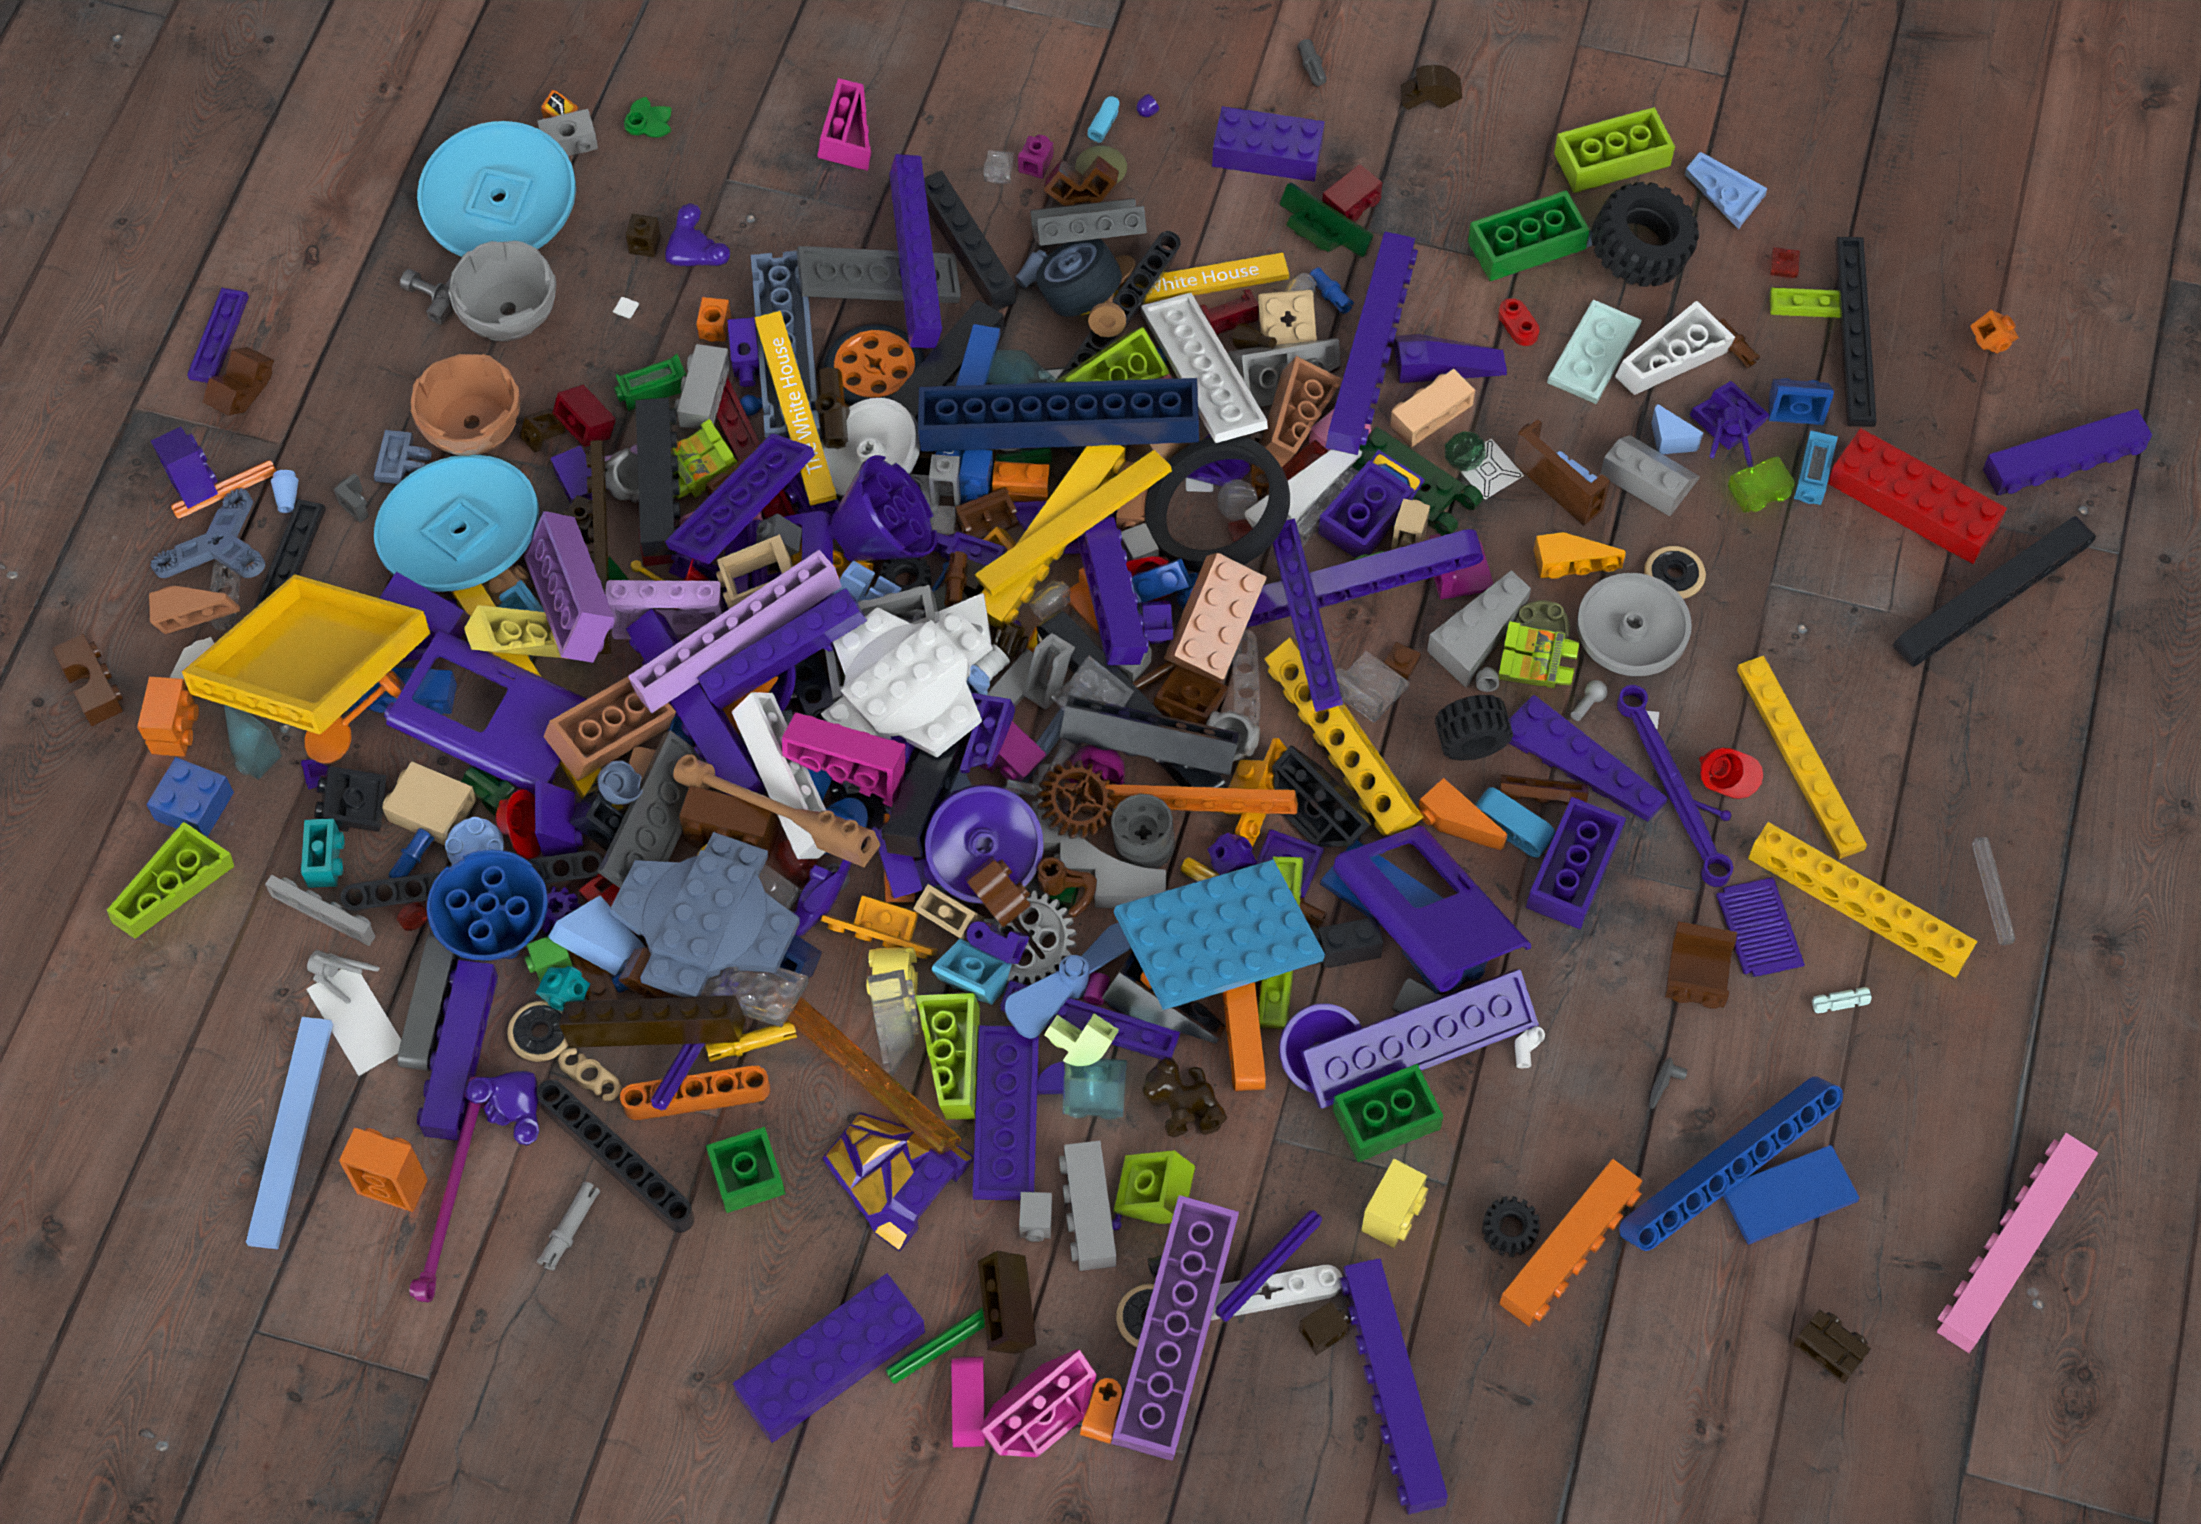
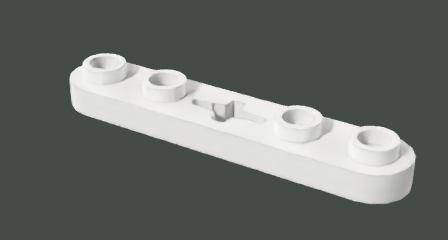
M1321 1265L1273 1274L1233 1316L1334 1297L1341 1290L1339 1278L1343 1276L1332 1265ZM1241 1281L1220 1284L1211 1320L1220 1319L1215 1314L1216 1307ZM1263 1286H1268L1270 1291H1276L1271 1294V1299L1266 1300L1264 1295L1255 1294L1262 1292Z

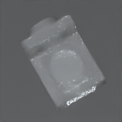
M988 150L987 160L984 162V182L1010 184L1014 152Z

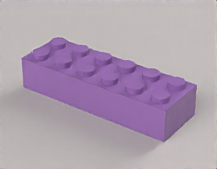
M543 511L534 531L532 541L526 549L524 558L561 657L593 663L598 652H601L603 649L605 636L608 630L612 629L615 617L575 517Z

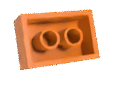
M354 1127L339 1159L357 1194L411 1212L414 1211L428 1181L411 1143L399 1137H394L393 1140L383 1137L379 1131L372 1128H366L364 1131Z

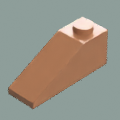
M180 586L164 587L161 590L149 593L150 623L164 634L240 611V606L224 593Z

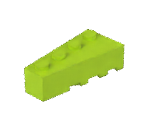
M974 993L915 995L939 1106L946 1120L975 1119L980 1006Z

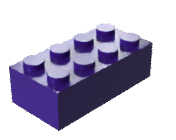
M1222 106L1213 144L1212 167L1315 182L1323 144L1325 121Z
M1571 797L1530 890L1526 908L1581 930L1621 837L1626 818Z

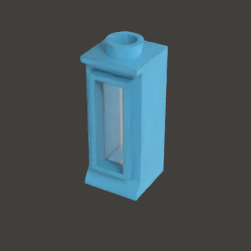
M1810 431L1794 499L1801 500L1807 504L1821 505L1826 492L1838 436Z

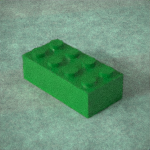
M1566 190L1471 222L1468 243L1491 282L1585 250L1590 229Z

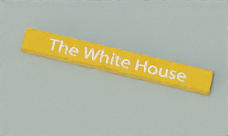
M1284 253L1166 272L1151 291L1144 304L1158 302L1187 293H1192L1195 296L1289 279V271ZM1127 279L1119 285L1118 289L1114 293L1113 299L1120 291L1122 286L1125 284ZM1135 284L1138 288H1144L1140 284ZM1121 303L1123 307H1130L1128 304Z
M778 311L754 317L791 440L811 446L815 453V456L800 470L809 504L812 506L837 499V494L782 313Z

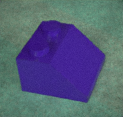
M535 781V834L543 857L579 852V846H584L583 832L569 822L580 804L577 802L575 792L543 781Z

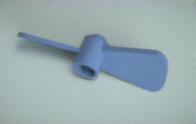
M1116 923L1109 926L1082 956L1069 955L1063 958L1059 965V971L1011 994L1007 998L1005 1013L1019 1034L1026 1038L1039 1036L1069 998L1078 999L1084 996L1089 974L1131 949L1120 924Z

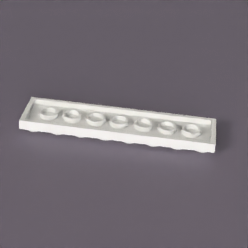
M1192 293L1141 306V315L1178 378H1197L1198 414L1215 443L1268 429L1266 417Z

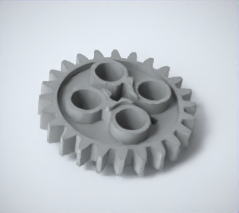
M1033 890L1031 897L1027 898L1031 906L1016 918L1028 934L1032 936L1034 942L1044 953L1045 958L1040 959L1027 942L1023 953H1032L1033 959L1026 966H1021L1019 963L1012 964L1008 982L1019 978V983L1026 984L1027 979H1030L1031 984L1037 982V978L1041 977L1043 979L1049 973L1057 972L1056 968L1060 965L1062 959L1072 955L1068 948L1077 946L1074 941L1069 940L1070 937L1077 935V932L1074 929L1067 928L1074 923L1073 919H1063L1068 913L1067 909L1061 908L1057 911L1060 904L1057 899L1049 904V895L1045 893L1041 899H1038V893ZM1030 912L1039 913L1038 921L1032 925L1025 924V916ZM995 917L993 920L984 919V922L995 924L1002 933L1006 930L1019 932L1012 921L1002 927ZM1055 935L1056 943L1052 947L1045 948L1042 946V940L1045 936Z

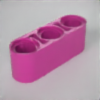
M983 1356L952 1357L953 1448L985 1447V1436L980 1430L985 1421Z

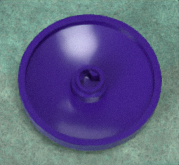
M985 784L965 787L943 800L933 812L924 838L926 860L938 883L955 897L973 903L983 902L964 879L966 876L993 856L997 862L1003 859L1013 873L1009 875V878L1015 885L1021 882L1025 887L1037 872V866L1042 859L1044 844L1039 820L1031 807L1014 792L1003 787Z

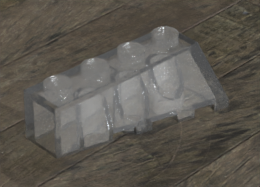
M904 969L867 976L885 1079L893 1077L915 1047L914 1034H919L912 979L906 980Z

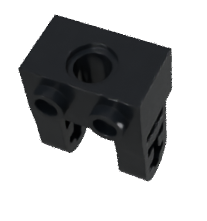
M597 775L569 822L608 851L630 803L623 814L612 807L613 803L605 800L599 791Z

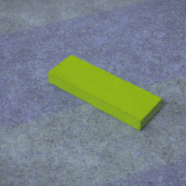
M1770 289V315L1840 318L1838 290Z

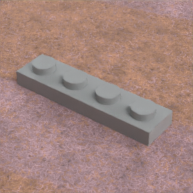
M271 875L265 883L271 897L368 946L376 937L371 928V922L358 914L355 917L350 915L338 903L332 902L329 904L312 890L305 892L299 889L292 880L286 877L279 879Z

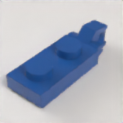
M1181 558L1135 574L1132 577V590L1137 594L1138 603L1147 602L1192 585V581Z

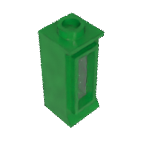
M675 354L668 360L621 376L617 374L618 386H615L614 390L618 401H624L629 411L636 408L635 400L667 398L682 393L681 381L683 376L687 377L678 354Z

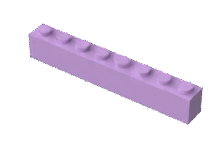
M820 550L816 551L630 674L628 677L637 696L651 713L655 712L699 682L697 677L784 626L841 588L842 586L835 567Z

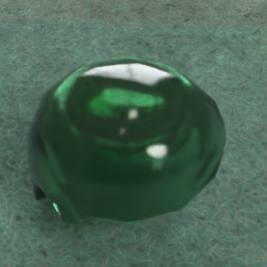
M1462 431L1454 434L1445 443L1444 457L1448 464L1457 471L1468 472L1474 470L1482 464L1485 458V442L1474 432Z

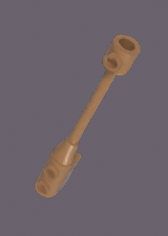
M692 754L681 757L675 765L674 779L676 782L688 788L693 786L709 790L713 787L791 819L812 836L818 849L861 867L867 865L881 846L873 830L858 825L854 820L838 817L830 810L817 812L799 808L795 809L715 776V769L711 764L696 759ZM862 842L866 845L863 850H861Z

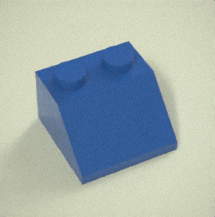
M1773 379L1769 392V421L1824 425L1834 390L1829 383L1815 380Z

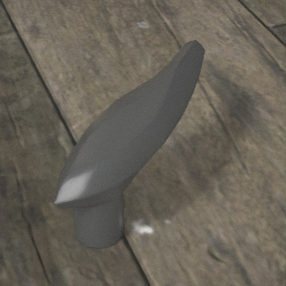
M1671 1057L1663 1063L1654 1081L1649 1109L1651 1110L1654 1109L1663 1091L1669 1085L1670 1077L1681 1080L1686 1078L1687 1069L1673 1065Z

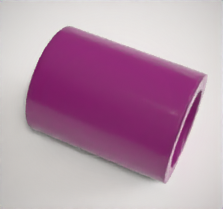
M1091 973L1083 997L1084 1001L1091 1005H1103L1104 1000L1102 997L1108 989L1110 978L1102 973Z

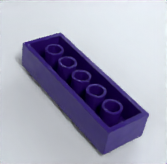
M886 1273L733 1382L735 1393L770 1442L773 1443L925 1333L924 1320L888 1273Z

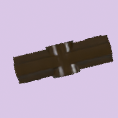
M826 367L821 369L817 375L819 396L815 407L821 413L823 445L828 449L834 448L838 450L846 447L848 442L847 419L850 415V409L844 400L842 372L838 368Z

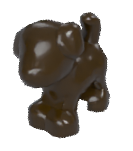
M1165 1057L1146 1074L1145 1085L1142 1091L1144 1096L1154 1106H1158L1163 1102L1169 1104L1172 1114L1171 1118L1165 1121V1130L1168 1136L1174 1138L1185 1134L1188 1131L1186 1123H1194L1195 1121L1194 1114L1200 1117L1199 1129L1203 1135L1218 1131L1227 1120V1115L1216 1100L1213 1087L1206 1082V1076L1202 1068H1189L1188 1073L1195 1080V1084L1183 1085L1178 1064L1173 1058Z

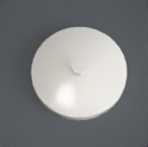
M871 398L860 401L849 407L850 415L847 419L848 442L846 447L838 450L834 448L828 449L823 445L822 439L823 452L836 494L839 497L843 498L860 466L871 456H885L886 459L884 461L891 465L894 463L899 464L908 474L913 470L920 452L918 424L913 415L900 403L886 398Z

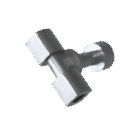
M407 269L403 273L400 280V287L411 293L417 289L431 296L432 304L426 311L431 321L443 325L452 312L448 293L451 277L446 284L439 283L434 286L421 280V274L412 269Z

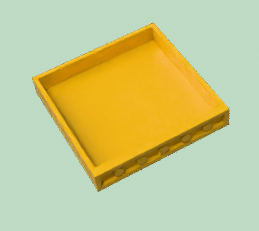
M294 574L186 667L182 674L191 695L320 735L430 635L426 616L422 610Z

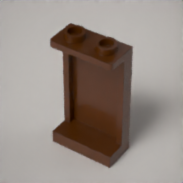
M1539 419L1531 425L1529 423L1524 425L1518 432L1514 465L1585 526L1603 511L1610 480L1601 474L1590 483L1539 438L1542 422Z

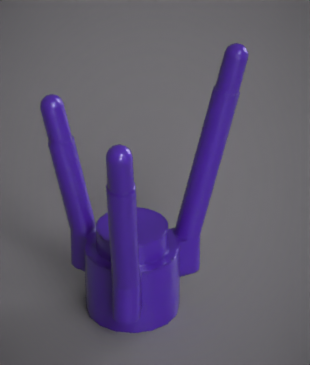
M1740 406L1727 407L1723 411V417L1717 419V430L1709 457L1711 459L1715 457L1723 429L1731 435L1740 434L1750 474H1753L1754 467L1747 438L1745 410Z

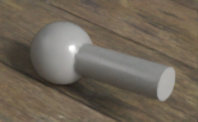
M1593 680L1586 685L1584 698L1571 713V717L1574 720L1580 721L1594 702H1600L1606 698L1607 687L1602 681Z

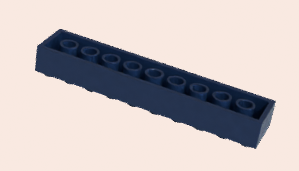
M1197 378L919 387L918 434L920 450L950 451L1199 442Z

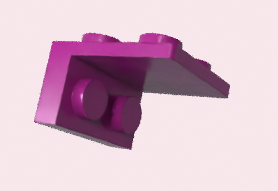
M1440 534L1430 535V536H1429V539L1437 538V537H1440L1441 535H1440ZM1481 542L1480 545L1484 558L1479 564L1434 577L1440 600L1482 593L1494 584Z

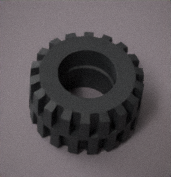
M1475 695L1456 700L1441 709L1435 717V725L1443 753L1452 760H1476L1490 756L1506 747L1513 737L1504 701L1494 695Z

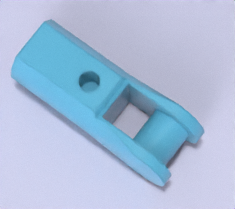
M1111 96L1104 100L1088 129L1087 136L1091 140L1102 142L1118 116L1120 103L1116 97Z

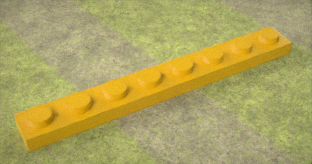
M1761 656L1738 664L1737 672L1838 859L1864 851L1867 844L1766 658Z

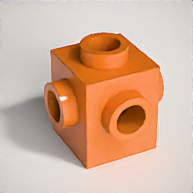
M1990 310L1970 325L1978 345L1983 350L1987 349L1996 354L2007 350L2011 343L2019 338L2014 330L2016 325L2012 318L2007 314L2004 316L1993 310Z

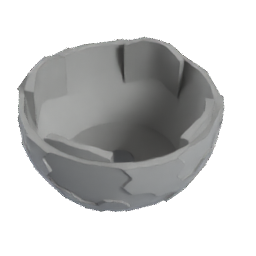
M515 240L506 242L491 241L477 246L474 250L468 251L462 256V259L451 274L448 293L455 313L471 331L482 337H488L490 340L513 341L532 333L548 318L554 305L556 278L548 261L537 248ZM508 308L516 310L511 315L502 314Z

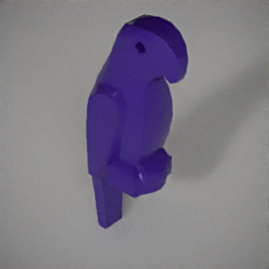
M843 859L836 873L817 865L810 869L811 880L800 895L797 912L793 913L800 920L795 935L798 937L805 935L821 920L822 915L829 913L848 875L852 862Z

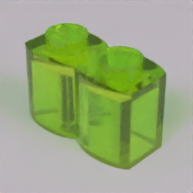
M1778 456L1767 459L1755 467H1749L1730 476L1728 488L1743 512L1751 510L1757 512L1763 509L1767 502L1786 500L1792 494L1795 481Z

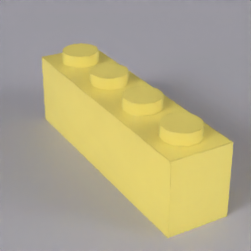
M477 605L464 628L472 650L562 658L545 612Z

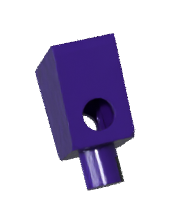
M755 318L727 320L734 377L739 378L740 386L742 387L754 386L756 384L755 376L760 375Z

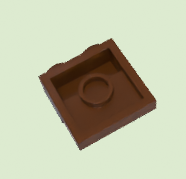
M1177 665L1156 694L1153 705L1163 716L1206 725L1211 713L1217 710L1225 698L1228 686Z

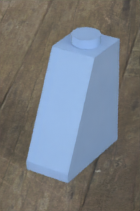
M600 895L559 919L548 936L554 943L615 976L624 970L634 949L645 947L625 924L611 915V907Z

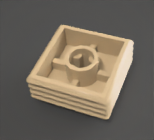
M1312 290L1258 295L1260 332L1265 336L1276 338V345L1317 340ZM1286 311H1289V315L1294 316V321H1291L1288 327H1286L1285 322L1280 320L1281 317L1285 316Z

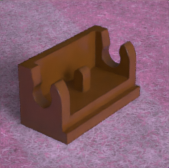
M1006 487L955 507L956 523L961 532L979 539H984L996 526L1004 530L1018 526V519L1015 515L1017 510Z

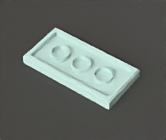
M1592 300L1550 373L1547 383L1597 404L1640 328L1642 320Z

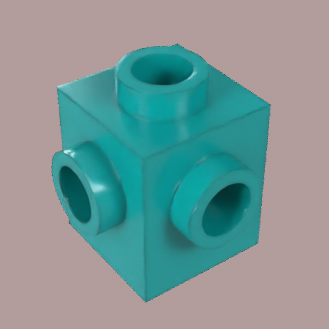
M548 967L535 993L548 1002V1005L552 1008L563 1011L565 1003L568 1001H584L585 994L591 984L581 977L582 973L574 967Z

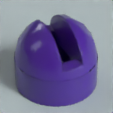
M1149 94L1144 95L1137 103V112L1142 117H1151L1159 111L1157 102Z

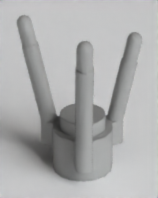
M321 950L314 951L307 963L308 971L315 974L313 980L323 984L347 1004L351 1002L350 998L328 981L327 977L335 976L339 968L358 974L363 972L362 969L376 972L380 969L376 965L339 957Z

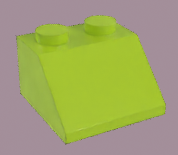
M1175 1150L1125 1155L1114 1212L1156 1224L1171 1223L1178 1196L1189 1198L1195 1165Z

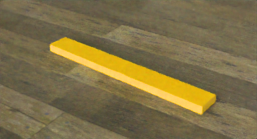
M1155 450L1151 451L975 574L977 581L993 597L1172 472L1171 465Z

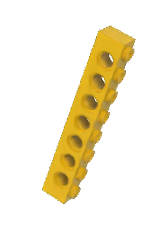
M1289 637L1265 658V661L1270 666L1268 669L1269 674L1275 681L1281 682L1285 688L1283 690L1285 697L1292 704L1295 703L1300 710L1298 715L1301 720L1313 728L1315 731L1313 733L1314 739L1320 746L1326 747L1330 753L1328 759L1337 769L1342 770L1345 775L1343 780L1352 791L1356 790L1360 796L1358 801L1367 813H1372L1376 819L1374 825L1378 831L1384 836H1391L1410 829L1423 818V815L1344 703L1340 706L1315 712L1312 699L1308 701L1310 689L1298 642ZM1298 668V676L1293 679V673ZM1328 711V720L1323 723V716ZM1344 733V740L1338 745V738ZM1359 755V763L1354 767L1353 760ZM1372 777H1375V784L1369 789L1368 783ZM1390 799V808L1384 811V804Z
M1770 822L1766 824L1753 844L1749 860L1954 978L1958 976L1977 943L1975 939Z

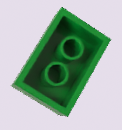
M1418 1064L1334 1097L1333 1113L1357 1162L1440 1130L1444 1116Z

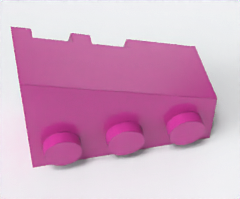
M838 78L820 137L817 158L868 171L871 147L869 146L868 138L869 130L866 120L863 84Z

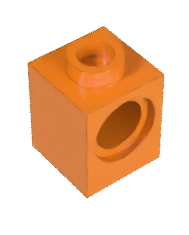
M702 297L696 323L699 339H705L710 342H726L728 333L727 320L731 319L729 300Z

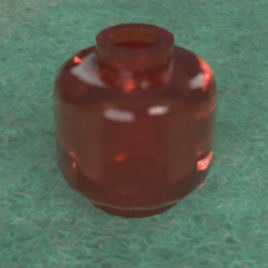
M789 839L784 840L777 846L779 850L775 854V859L787 878L798 877L799 881L810 876V869L819 860L797 859Z

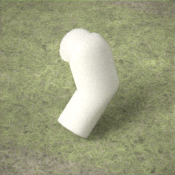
M1535 1026L1529 1030L1527 1029L1516 1038L1515 1056L1517 1068L1523 1069L1531 1066L1530 1052L1545 1038V1032L1541 1027Z

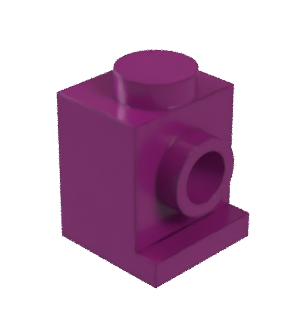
M1044 135L1028 136L1022 151L1018 154V172L1043 179L1053 158V142H1050L1049 138Z

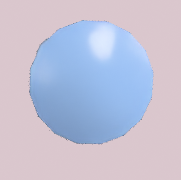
M479 817L464 819L453 827L445 841L447 857L452 865L462 860L464 855L476 851H504V841L501 832L493 823Z

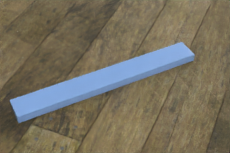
M309 1017L301 1018L246 1240L248 1246L279 1249L333 1027L331 1020Z

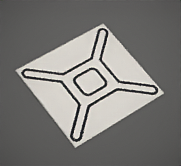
M1492 438L1453 462L1466 479L1480 490L1485 500L1524 476Z

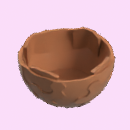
M459 354L433 363L416 379L413 385L410 411L419 431L431 444L440 450L461 456L480 455L498 447L512 432L516 425L517 416H519L520 392L509 370L491 356L485 354ZM476 421L479 423L474 429L466 428L469 422Z

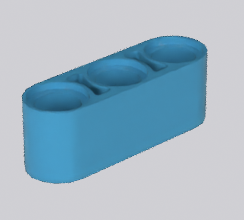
M1489 787L1475 803L1477 808L1507 833L1506 840L1531 857L1539 858L1554 838L1556 831L1548 822L1496 788Z

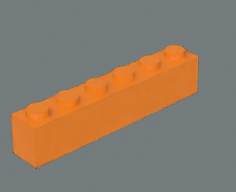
M1612 1159L1503 1292L1499 1304L1528 1327H1530L1535 1319L1540 1322L1551 1308L1548 1305L1554 1296L1559 1299L1568 1288L1569 1283L1566 1281L1572 1273L1578 1276L1586 1266L1588 1261L1585 1257L1589 1252L1596 1253L1606 1240L1603 1235L1609 1228L1614 1231L1624 1218L1621 1214L1627 1206L1633 1208L1642 1196V1193L1639 1192L1642 1180Z

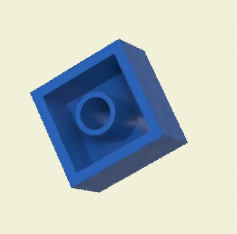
M175 757L146 805L155 821L176 829L185 822L208 837L234 791L226 776Z

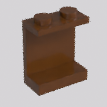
M1678 921L1673 935L1665 997L1672 998L1678 1003L1694 1002L1702 1004L1706 1008H1724L1729 997L1727 987L1731 956L1736 943L1737 932Z

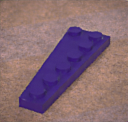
M1533 695L1509 719L1513 731L1510 745L1526 754L1528 752L1542 759V763L1551 768L1555 766L1567 773V777L1574 781L1580 780L1592 787V791L1611 799L1613 803L1648 822L1666 804L1668 798L1537 696Z

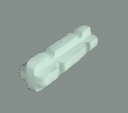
M1862 987L1856 988L1855 992L1851 989L1829 993L1828 997L1825 994L1814 996L1812 1006L1815 1013L1827 1012V1009L1835 1011L1855 1007V1004L1858 1006L1868 1005L1872 998L1869 988Z

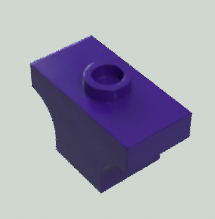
M1170 601L1141 602L1142 630L1144 636L1148 637L1149 643L1160 644L1166 643V640H1173Z

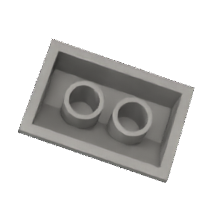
M1631 435L1618 439L1604 457L1600 475L1603 474L1612 483L1669 517L1700 478L1699 475Z

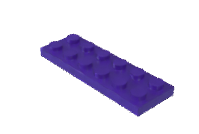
M771 433L665 541L668 548L703 563L710 564L815 456L813 448Z
M979 1026L973 1200H1021V1192L1035 1191L1039 1036L1026 1038L1019 1034L1014 1026Z

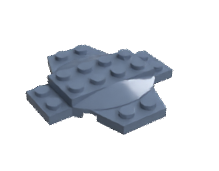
M713 832L705 850H700L698 856L691 857L680 863L634 861L610 910L611 915L636 934H642L646 939L651 957L640 977L641 983L680 997H700L708 978L720 975V971L728 967H737L738 971L777 972L800 924L799 917L764 891L758 877L768 858L767 850Z

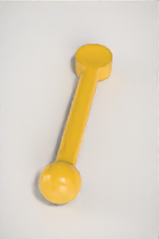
M635 560L631 562L630 566L633 572H641L654 581H665L642 567L640 561Z

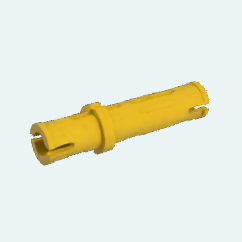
M789 1020L741 1034L740 1042L707 1043L705 1048L711 1063L734 1055L740 1057L743 1056L742 1053L795 1039L797 1034L795 1033L793 1021Z

